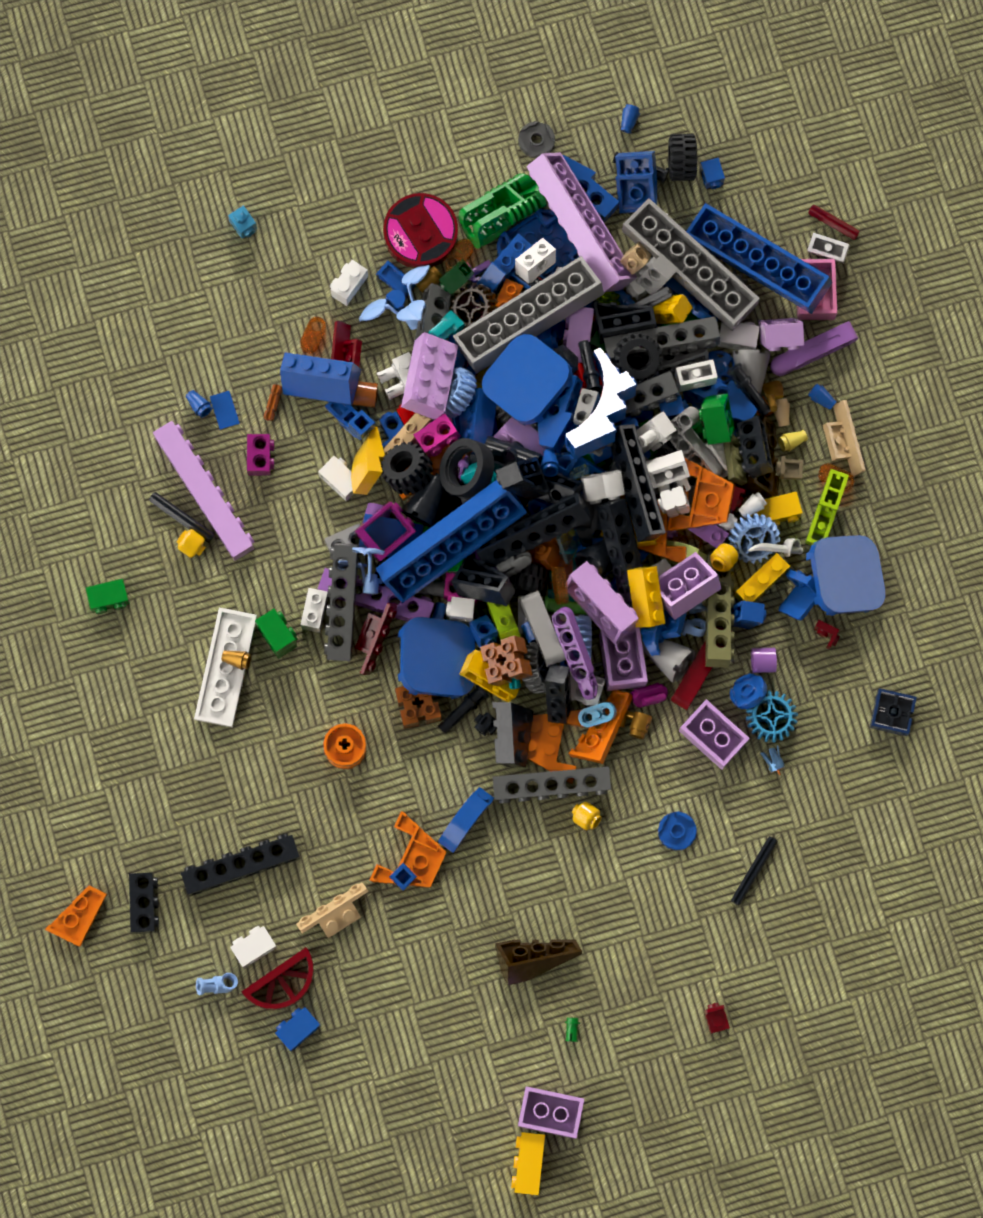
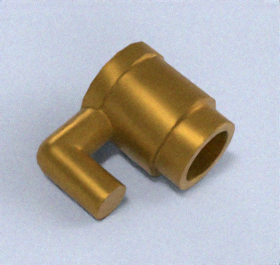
M626 711L620 727L624 728L626 720L631 719L629 735L638 739H644L652 717L641 712Z

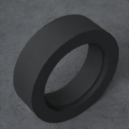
M462 438L453 442L445 451L440 463L439 475L442 486L450 494L466 499L474 497L490 484L494 473V457L489 447L481 442L468 438ZM473 451L477 458L476 472L468 484L461 486L457 480L458 462L467 452Z

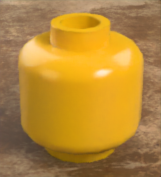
M192 529L184 530L176 541L178 549L190 558H193L195 555L200 556L206 548L203 545L205 542L204 537Z
M726 543L720 544L710 555L713 568L722 572L729 571L739 558L735 547Z
M589 802L576 804L572 810L573 822L584 830L595 829L602 819L600 810Z

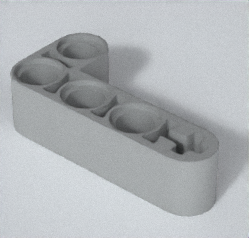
M688 407L671 420V423L677 429L671 434L672 438L670 441L678 451L682 450L685 458L721 476L723 473L721 464L691 428L700 419L699 411L695 407Z
M539 591L520 597L519 604L525 618L527 617L546 666L549 667L566 660Z

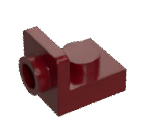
M818 620L813 629L817 631V635L823 638L830 637L826 646L827 649H830L832 645L836 646L840 638L837 635L839 629L821 620Z
M718 1002L707 1005L708 1009L704 1011L710 1034L730 1029L724 1010L725 1006H719Z

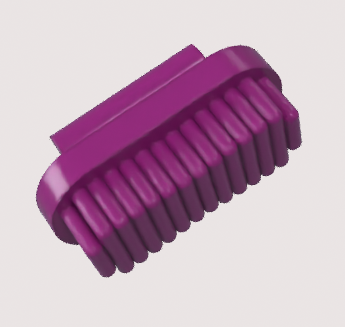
M659 682L645 687L634 688V691L631 692L632 700L639 708L661 703L666 700L668 690Z

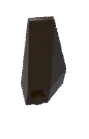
M576 939L551 940L550 943H540L539 940H532V943H520V940L495 943L501 974L507 985L526 982L582 954Z

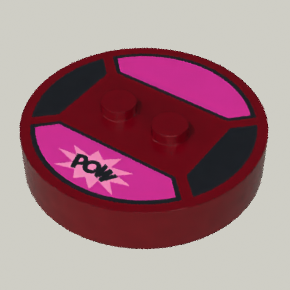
M427 193L407 195L396 201L385 216L383 224L385 245L391 256L404 266L410 268L429 265L430 268L444 262L456 247L458 240L457 218L451 207L435 195Z

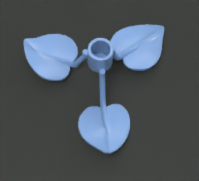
M430 266L416 267L403 276L402 283L404 285L407 284L411 304L398 312L387 304L386 299H379L370 303L363 310L359 321L373 320L379 317L385 309H389L397 315L398 320L406 321L411 330L417 329L418 321L422 320L425 302L424 300H414L411 286L412 284L419 283L426 276Z
M353 547V552L364 555L368 554V574H365L364 567H367V564L358 562V568L361 569L363 578V593L378 594L379 584H382L381 577L378 578L377 574H372V554L383 555L385 552L376 548ZM340 560L339 566L341 568L347 567L348 561Z

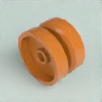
M347 723L338 724L332 727L325 735L323 742L324 752L328 761L336 768L352 769L358 766L365 758L367 751L365 737L356 726ZM344 744L349 746L347 750H343L342 746Z

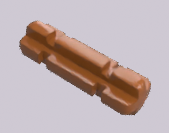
M274 384L272 386V394L269 396L266 406L267 410L264 413V419L267 421L274 420V412H276L280 400L279 395L282 393V386Z

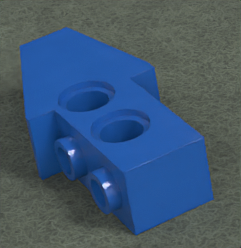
M563 155L582 188L587 190L585 193L590 201L597 199L601 202L599 205L593 204V206L605 223L618 209L619 201L594 181L595 171Z
M518 233L497 259L491 262L477 284L485 285V287L490 288L491 292L497 295L501 291L505 280L512 279L511 274L515 271V259L533 245ZM480 295V299L485 304L483 297Z
M572 375L573 384L570 389L566 387L563 390L565 394L554 401L542 416L544 420L538 423L539 445L544 449L551 448L555 453L559 454L565 445V434L572 431L576 426L574 424L573 411L583 381L575 375ZM557 409H559V412L556 415H553L554 412Z
M717 378L716 384L709 385L710 390L708 391L702 390L701 387L683 391L685 395L701 403L704 402L706 396L728 393L734 424L753 418L757 413V408L741 389L736 387L733 380H730L728 385H725L723 380Z

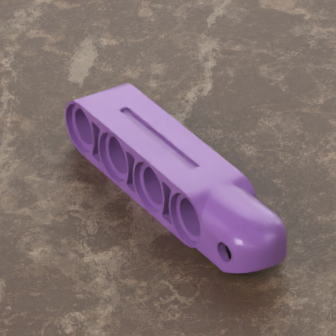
M849 321L805 341L804 345L799 346V349L788 350L776 356L771 362V371L777 376H784L854 343L859 338Z
M562 607L553 614L552 622L570 667L572 677L577 682L583 698L591 700L596 698L598 684L593 673V665L573 611L568 607ZM560 613L566 616V621L560 619ZM566 632H570L573 635L572 640L566 636ZM573 650L579 652V658L573 655ZM579 668L586 671V676L579 672Z

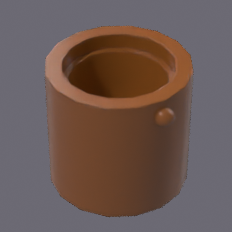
M358 381L353 405L375 408L378 383Z

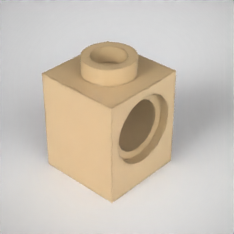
M638 242L625 252L620 262L633 275L646 265L652 255Z

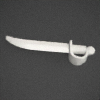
M788 538L785 540L784 545L760 543L754 545L748 551L784 553L785 557H790L791 554H802L803 548L799 539Z

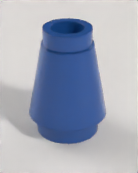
M626 104L625 108H623L622 132H632L641 114L639 107Z
M818 383L808 393V396L811 397L810 400L829 410L837 402L824 386H820Z
M194 390L186 394V399L196 416L204 418L212 411L211 403Z
M551 448L543 451L541 469L546 477H554L560 470L555 451Z

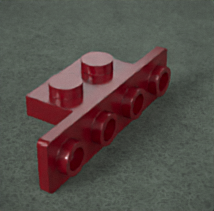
M335 321L331 359L352 362L360 368L362 340H350L351 325Z
M388 602L382 617L373 613H368L355 646V649L367 654L360 671L363 675H370L376 668L377 656L383 650V641L388 636L390 623L397 614V603Z

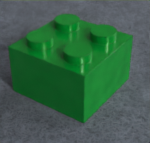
M728 393L706 396L699 410L700 421L704 422V427L702 428L704 439H707L708 445L731 442L735 427Z
M273 608L255 620L257 629L278 659L297 647V635L292 627L287 628L286 618L281 611L277 612Z

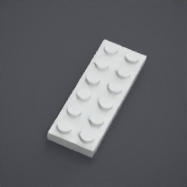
M219 607L194 720L233 728L245 669L241 670L221 660L224 650L247 651L249 654L257 615Z

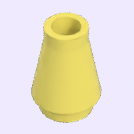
M804 430L786 433L778 438V443L782 451L790 452L801 443L807 441L808 437Z

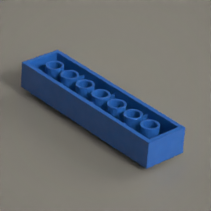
M706 203L686 231L710 254L810 314L814 312L833 283L830 276Z
M495 480L376 567V570L383 583L404 603L525 515L527 511L515 494L504 490L498 481Z

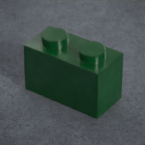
M462 259L439 279L440 285L445 292L452 294L473 276L474 271Z

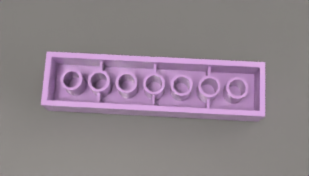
M561 152L542 153L526 166L530 171V177L539 186L540 193L547 199L549 208L556 214L559 224L567 232L568 239L575 245L579 257H583L601 281L604 292L622 290L634 281L637 276L635 274L631 275L621 264L620 260L624 256Z

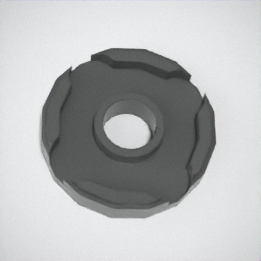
M534 121L522 127L519 133L518 144L525 155L537 158L542 153H551L555 144V135L549 125ZM534 136H539L542 138V141L536 144L531 139Z

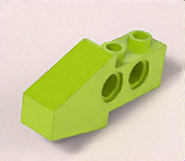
M833 469L829 471L805 544L812 546L814 542L828 537L849 477L848 474Z
M486 602L494 626L498 631L500 644L502 639L511 636L521 637L509 603L507 606Z

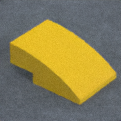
M378 427L372 429L355 455L351 470L353 494L367 495L383 472L381 462L384 460L385 454Z

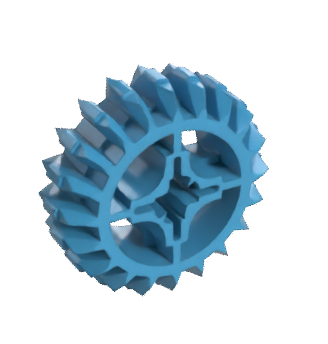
M769 690L767 697L765 696L760 704L746 710V713L751 716H747L745 720L752 721L747 727L755 728L751 732L753 735L756 732L760 733L757 739L760 740L763 735L765 736V742H768L769 737H771L772 742L775 743L776 736L780 741H783L782 734L789 737V731H794L795 728L791 724H797L798 721L793 718L797 717L798 713L791 712L796 706H789L792 700L788 699L785 701L786 694H783L780 698L778 697V691L772 696V692ZM773 702L782 706L785 713L784 711L776 710ZM767 703V711L756 715L757 708ZM770 710L771 713H774L773 715H776V717L773 720V723L770 720V718H767V716L770 714ZM787 718L786 725L776 731L777 721ZM758 721L767 723L770 731L762 728Z

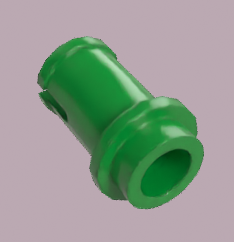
M567 1017V1021H565L567 1023L565 1041L578 1042L579 1018Z

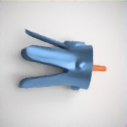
M777 745L778 755L775 748L769 749L772 762L764 752H761L760 754L768 764L770 772L778 771V774L781 775L779 769L785 766L782 758H780L779 746Z

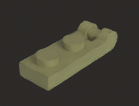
M733 434L731 442L723 443L728 479L742 486L747 483L746 473L742 467L744 460L739 451L741 443L737 436L735 437Z

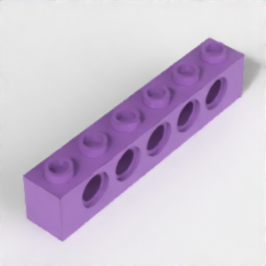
M325 568L318 590L328 592V586H331L332 578H329V569ZM357 575V586L363 587L362 579H359ZM339 578L338 581L342 580L346 583V585L343 587L345 588L347 586V581L344 578ZM379 585L378 592L382 594L381 599L374 600L371 597L372 594L362 592L361 594H356L355 605L383 614L387 603L397 597L386 585L384 587ZM412 596L404 603L400 601L396 608L397 614L395 618L406 622L415 617L431 618L434 603L427 597L421 596V598ZM342 597L337 598L339 600L346 602V600ZM416 604L419 608L416 612H410L408 606Z

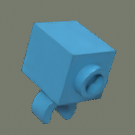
M244 205L228 215L229 222L241 239L250 237L256 232V222Z

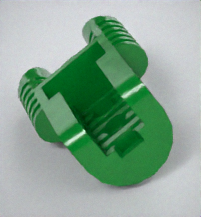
M520 173L512 179H508L507 182L505 181L501 185H497L496 189H490V192H485L484 196L464 206L459 211V221L469 242L479 249L494 241L522 218L524 219L527 215H531L533 212L545 207L547 199L540 193L539 186L535 180L527 174Z

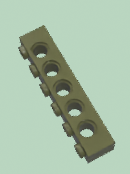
M708 554L706 563L717 574L724 576L719 578L721 585L719 591L724 593V595L714 593L706 599V667L729 668L730 662L734 661V649H731V643H734V632H731V626L734 625V614H731V608H734V597H731V591L734 590V580L731 579V574L734 573V566L727 572L717 571L711 564V554ZM716 609H722L724 612L720 613ZM721 626L724 630H718L716 627ZM716 644H722L724 647L719 648Z

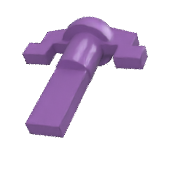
M487 260L473 268L474 274L469 280L476 283L480 277L475 278V276L486 270L491 262Z
M465 456L464 459L458 462L459 483H462L460 477L469 467L468 456Z

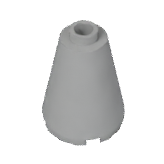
M748 349L738 350V352L733 350L734 364H742L741 368L747 376L751 377V383L761 395L770 359V351L765 350V353H760V350Z
M664 639L662 643H658L659 650L661 651L660 655L651 656L642 640L643 652L673 683L675 681L678 682L689 669V661L693 662L695 659L696 651Z

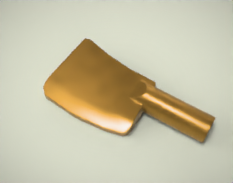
M781 381L763 384L762 391L769 403L770 410L775 412L778 409L776 400L784 396Z

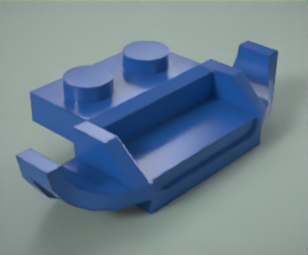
M663 608L665 624L641 628L640 633L642 634L644 645L651 656L660 655L661 651L659 650L658 643H662L664 639L681 637L687 612L674 620Z

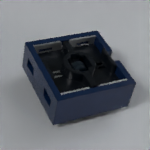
M879 688L876 693L869 728L908 736L912 723L910 715L914 712L917 697Z

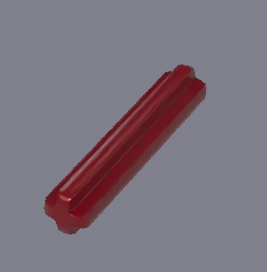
M816 205L810 207L809 215L853 240L858 237L860 232L858 229Z

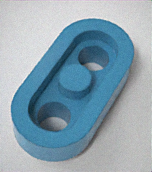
M604 702L584 708L580 711L578 720L584 727H592L611 721L616 716V707L610 702ZM606 708L610 710L609 715L605 713ZM588 714L592 715L591 721L587 717Z

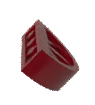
M305 947L241 991L242 994L254 1005L267 1010H282L298 1003L309 991L314 978V963L308 948ZM307 959L308 973L291 970ZM282 975L307 980L301 991L295 996ZM277 979L290 1000L271 1004ZM269 985L265 1003L252 997Z

